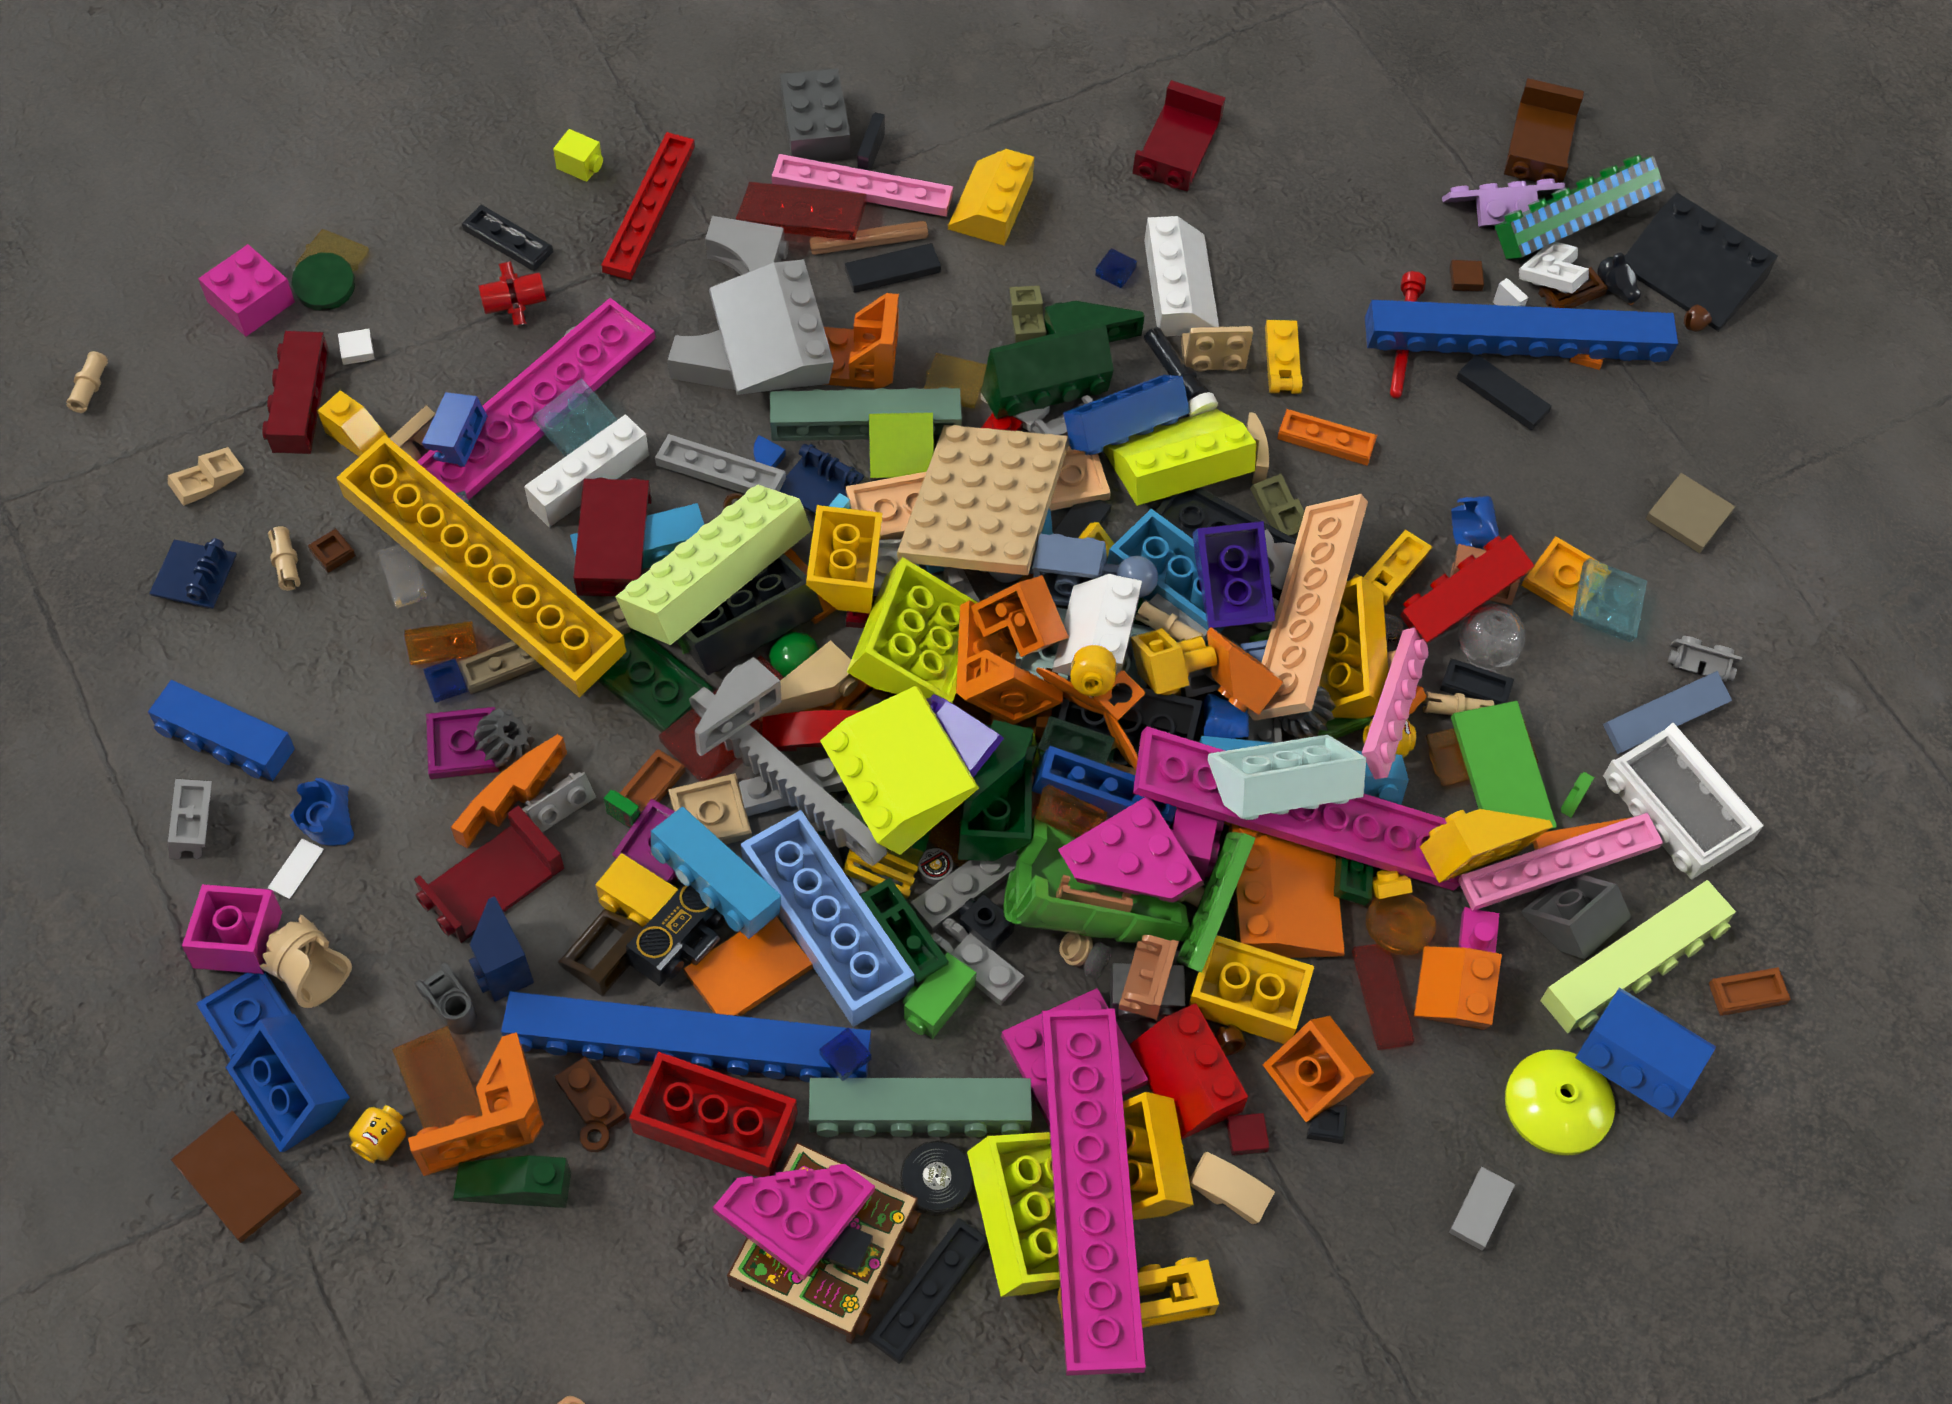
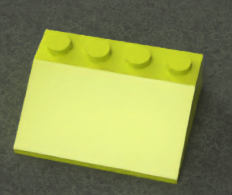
M1214 409L1193 417L1178 419L1177 423L1171 425H1157L1153 427L1154 431L1145 435L1134 434L1128 437V442L1119 445H1106L1103 447V451L1138 506L1254 472L1256 441L1242 422L1218 409Z
M902 557L884 577L847 673L877 690L899 694L917 686L926 699L935 694L953 703L957 685L960 605L969 600L975 604L978 602Z
M917 686L844 719L820 740L876 842L899 855L905 852L979 789L920 688Z
M1050 1132L987 1136L967 1151L1000 1296L1027 1295L1057 1289L1060 1287Z

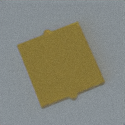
M321 229L311 244H306V250L295 265L297 267L299 262L310 255L324 252L334 253L343 257L351 265L352 270L357 271L359 263L368 253L369 249L367 246Z
M936 353L930 370L926 371L927 380L924 389H938L940 387L960 388L961 406L975 409L987 365Z

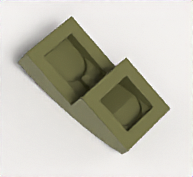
M1040 286L1009 287L1015 343L1046 336Z
M1282 473L1253 484L1250 489L1270 525L1288 536L1298 534L1304 510L1299 499H1293Z

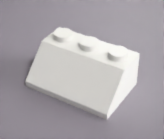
M1107 574L1073 586L1064 621V627L1069 638L1059 642L1052 672L1070 675L1072 659L1075 653L1088 645H1099L1107 648L1116 659V675L1123 670L1142 581Z

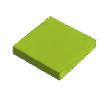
M933 413L869 414L870 478H894L927 472L934 453Z

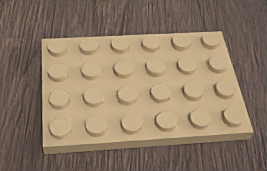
M944 425L897 551L898 562L904 557L914 564L1028 575L1037 548L1039 534L1042 532L1068 450V436Z

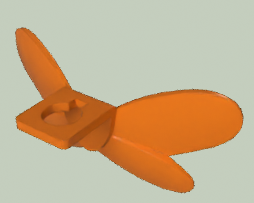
M1036 668V672L1063 691L1064 698L1087 710L1104 715L1117 748L1124 759L1136 771L1138 754L1118 720L1144 696L1145 691L1122 670L1116 675L1112 689L1117 684H1126L1132 690V697L1125 703L1118 702L1113 706L1109 702L1112 698V689L1100 696H1086L1078 692L1072 683L1047 669Z

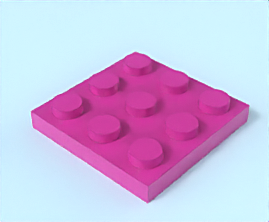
M1096 988L1050 1010L1107 1009L1108 1006L1100 991ZM1041 1013L1002 1031L1001 1037L1022 1077L1031 1078V1094L1049 1126ZM1116 1022L1122 1096L1147 1085L1148 1078Z

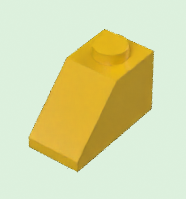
M341 390L317 410L325 433L358 457L366 452L382 436L386 435L388 437L364 406Z

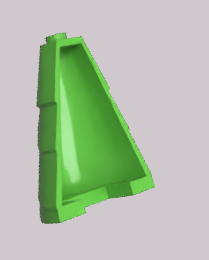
M1034 815L1032 818L1031 843L1017 850L1016 855L1019 858L1016 861V868L1010 872L1004 896V916L1007 921L1029 928L1077 933L1097 938H1115L1116 942L1137 943L1142 940L1143 935H1152L1170 941L1183 942L1186 939L1190 930V922L1187 919L1186 906L1179 901L1172 903L1144 894H1131L1130 898L1133 899V906L1131 912H1125L1056 898V892L1063 875L1070 876L1068 886L1072 889L1097 892L1121 898L1123 892L1111 890L1110 887L1102 885H1088L1077 882L1058 850L1076 838L1051 822Z

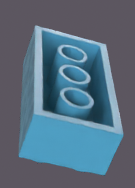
M1150 509L1109 549L1107 564L1120 565L1123 560L1131 556H1143L1149 559L1157 569L1158 582L1155 589L1143 598L1149 602L1158 593L1206 630H1209L1197 572L1193 539L1153 509ZM1225 627L1213 629L1220 633Z

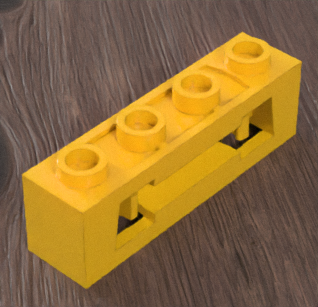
M1189 1257L1176 1261L1175 1266L1161 1268L1159 1264H1151L1138 1269L1140 1296L1164 1292L1165 1287L1173 1286L1172 1290H1170L1171 1298L1140 1303L1142 1328L1214 1315L1216 1313L1219 1301L1209 1260L1198 1261L1196 1257ZM1059 1287L1057 1299L1062 1318L1061 1291Z

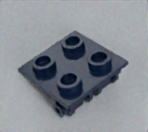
M803 444L799 450V455L802 458L788 473L779 492L799 498L805 509L816 514L817 505L829 506L839 493L847 497L846 486L859 484L864 475L857 472L854 467L841 463L838 458L831 457V454L818 450L815 445Z
M216 538L211 539L205 546L174 539L149 594L213 609L237 553L225 550L223 548L224 543Z

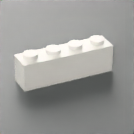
M625 414L526 484L524 488L529 508L550 528L581 505L584 479L600 477L618 479L649 456L646 433Z

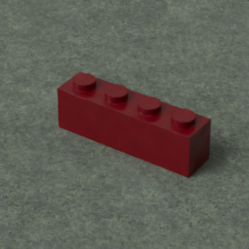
M285 331L283 343L278 344L277 357L279 365L278 369L273 370L272 375L274 392L273 395L268 396L269 418L268 421L263 422L262 428L263 438L268 440L272 453L311 454L318 417L317 410L320 406L329 349L323 332Z

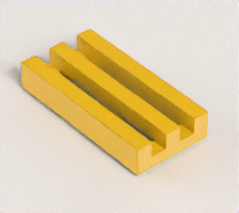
M851 849L849 850L843 868L845 875L873 887L886 880L854 866L853 864L856 862L872 869L875 873L882 876L886 875L902 882V886L895 885L905 899L910 896V887L914 883V874L918 870L917 865L887 852L886 856L874 866H871Z

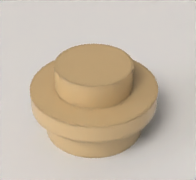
M1069 932L1061 940L1059 951L1067 964L1075 967L1081 966L1089 959L1093 949V942L1089 936Z

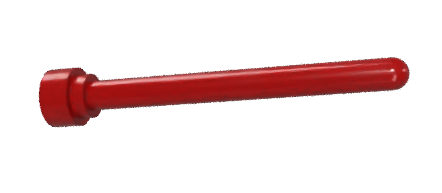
M1406 272L1402 276L1401 291L1405 296V301L1417 302V298L1425 291L1426 277L1420 272ZM1409 350L1396 351L1390 395L1394 399L1402 396Z

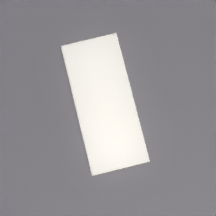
M301 839L268 886V889L290 899L324 849Z

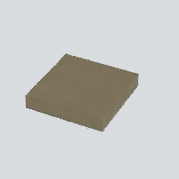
M1680 473L1649 511L1646 520L1693 550L1701 553L1732 514L1736 506L1683 473Z

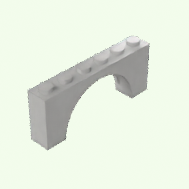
M712 216L705 238L707 259L721 262L737 271L740 275L774 262H781V259L787 258L789 242L784 241V228L717 216ZM719 330L699 336L675 335L668 357L670 379L735 390Z

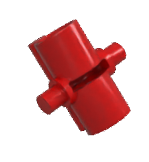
M511 261L499 264L502 275L499 277L500 281L478 285L485 315L507 310L508 314L511 313L514 325L526 323L523 312L526 310L525 306L547 301L540 272L518 277V274L513 271Z

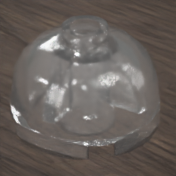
M1493 603L1482 605L1466 616L1458 632L1457 644L1459 649L1462 648L1466 654L1465 659L1470 664L1489 671L1502 670V667L1510 664L1512 666L1517 662L1525 646L1526 630L1521 618L1512 609Z

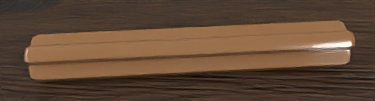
M917 221L814 236L809 241L810 250L813 255L926 239L928 237V227L925 221Z

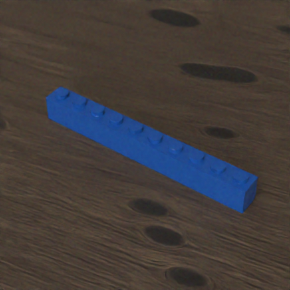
M1371 300L1365 315L1367 348L1383 351L1397 349L1410 350L1412 352H1467L1471 354H1501L1503 356L1513 354L1530 355L1532 357L1560 356L1562 358H1572L1577 354H1587L1591 359L1607 358L1621 359L1623 361L1650 360L1652 362H1662L1670 359L1678 345L1674 313Z
M510 991L501 1030L502 1036L517 1032L524 1052L534 1048L543 1049L552 1055L558 1056L571 1052L580 1053L582 1056H586V1058L595 1060L608 1056L617 1057L625 1063H638L640 1060L654 1061L659 1051L710 1070L712 1068L727 1069L729 1073L735 1075H746L748 1072L763 1073L765 1077L771 1079L793 1076L799 1077L800 1080L810 1083V1078H867L871 1048V1030Z

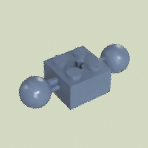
M1039 534L1036 552L1029 570V574H1033L1034 578L1043 575L1054 603L1064 606L1069 605L1073 586L1107 574L1142 581L1139 598L1149 595L1155 589L1158 582V572L1155 565L1143 556L1128 557L1120 565L1107 564L1105 541H1098L1090 537L1083 539L1065 537L1061 534ZM989 572L994 579L1003 583L1014 582L1023 576Z

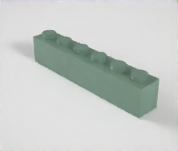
M960 388L771 391V440L869 439V414L933 413V438H939L944 425L961 426Z
M810 1078L809 1130L810 1132H816L817 1135L822 1137H834L839 1132L854 1133L858 1137H871L876 1133H891L895 1137H908L913 1133H928L932 1137H945L950 1133H965L969 1137H982L987 1133H1001L1002 1135L1030 1133L1032 1122L1031 1078Z

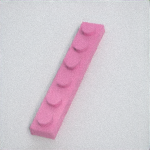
M783 154L778 155L772 174V184L945 217H947L953 195V186Z
M1416 628L1402 631L1362 750V755L1366 757V763L1375 780L1387 778L1392 763L1396 758L1395 753L1399 741L1402 739L1406 719L1409 718L1412 700L1416 696L1419 679L1422 677V669L1425 660L1428 658V646L1424 639H1420Z
M1645 813L1463 874L1459 877L1458 882L1472 911L1658 849L1663 844V841L1649 814Z

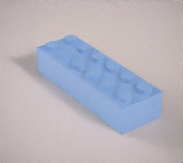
M802 810L741 843L742 860L781 895V907L778 916L812 963V967L853 1027L902 999L914 987L913 972Z

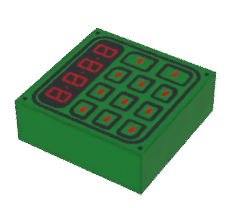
M610 790L604 797L607 814L628 828H631L640 815L639 806L615 790Z

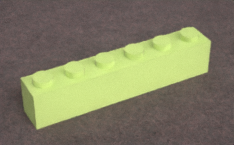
M1706 880L1549 986L1540 1001L1567 1033H1570L1577 1027L1585 1030L1599 1018L1597 1014L1608 1006L1619 987L1626 992L1633 990L1635 994L1639 993L1652 982L1650 977L1657 972L1662 976L1667 974L1679 963L1676 959L1684 954L1688 958L1693 956L1704 947V940L1710 936L1716 940L1726 933L1731 927L1728 922L1736 911L1715 887Z

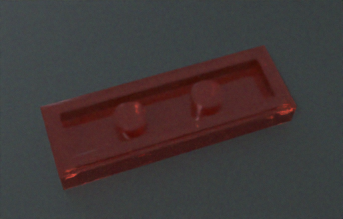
M1388 942L1354 947L1352 954L1377 1050L1412 1045L1414 1036Z

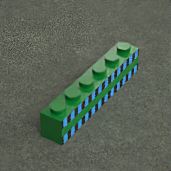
M1640 154L1623 160L1624 166L1618 168L1617 165L1601 170V176L1596 179L1590 176L1577 181V187L1572 190L1567 187L1552 193L1553 199L1546 201L1543 198L1528 204L1529 210L1523 213L1520 209L1504 215L1505 221L1495 225V229L1505 258L1512 259L1528 255L1665 190L1654 156L1641 158Z

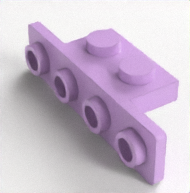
M1551 178L1538 180L1537 185L1526 186V181L1508 183V187L1498 188L1497 183L1484 184L1479 186V190H1469V186H1457L1450 188L1451 192L1442 196L1443 203L1476 200L1478 227L1495 226L1505 221L1504 215L1520 209L1522 213L1529 210L1528 204L1537 201L1538 195L1552 194L1565 188V183H1555V179Z

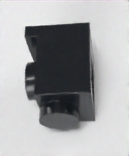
M984 894L977 901L974 898H970L959 911L961 915L959 924L968 934L971 933L994 952L1014 932L1015 924L1007 921L1004 911ZM984 915L989 920L983 921L980 917Z

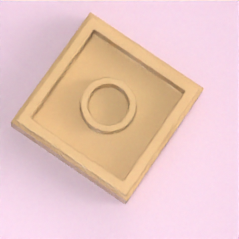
M736 773L668 789L673 811L676 812L683 806L725 845L752 838Z

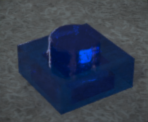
M1111 248L1096 267L1095 276L1122 288L1136 270L1137 260Z
M456 658L423 669L435 703L468 692Z
M846 1028L819 1049L820 1056L842 1081L871 1060V1053L849 1028Z

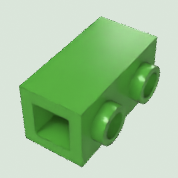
M948 952L945 955L949 961L948 965L926 977L919 988L916 986L912 987L903 1000L904 1019L907 1026L916 1034H926L931 1039L937 1035L976 984V972Z

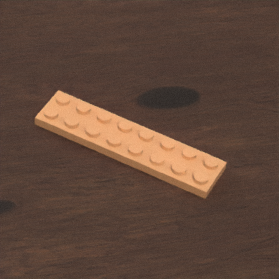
M1068 446L1049 507L1050 511L1096 500H1110L1111 492L1098 453L1085 455L1084 451L1072 450ZM926 472L846 486L847 498L850 499V509L883 513L880 539H902Z
M1362 494L1306 506L1275 613V621H1273L1261 662L1280 678L1283 684L1259 715L1248 708V714L1254 721L1312 711L1368 503Z

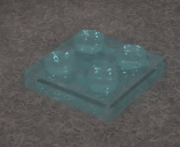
M582 378L538 411L532 418L565 457L618 420Z
M1589 558L1582 566L1572 620L1625 641H1633L1637 638L1647 581Z

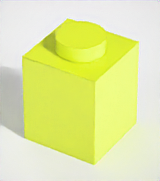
M571 129L567 130L553 148L556 169L587 182L594 172L597 173L602 167L603 157L600 142Z

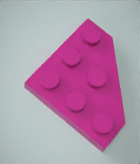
M1146 797L1058 849L1079 883L1110 887L1111 890L1135 895L1144 894L1172 903L1204 885L1201 877L1152 799Z
M846 1164L831 1165L827 1169L812 1171L800 1169L778 1172L774 1176L753 1178V1176L740 1177L732 1183L714 1205L713 1212L801 1279L805 1280L874 1193L875 1185Z

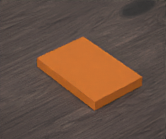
M776 916L750 939L740 931L711 950L698 965L691 963L683 969L687 978L713 1013L742 1016L813 969L807 955Z

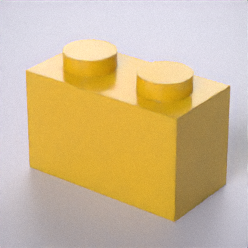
M623 853L618 856L595 884L599 897L598 901L602 907L613 913L618 911L641 927H644L678 892L676 887Z

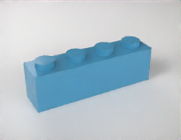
M698 503L647 516L642 569L649 568L656 562L661 561L673 552L677 545L687 541L699 531L700 527L704 525ZM578 533L570 535L575 557Z
M683 806L651 830V852L656 860L662 864H668L675 871L680 882L685 886H692L700 894L705 905L711 909L716 908L734 931H741L750 939L780 914L781 895Z

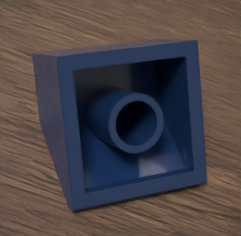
M496 897L489 898L470 942L474 957L468 961L482 993L489 991L494 1002L508 996L509 991L517 992L533 984L534 981L525 953Z

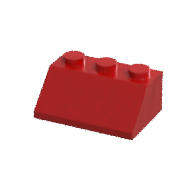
M1196 1003L1162 1018L1129 1044L1148 1078L1147 1083L1152 1093L1174 1098L1181 1140L1226 1120L1228 1116H1234L1243 1112L1248 1095Z

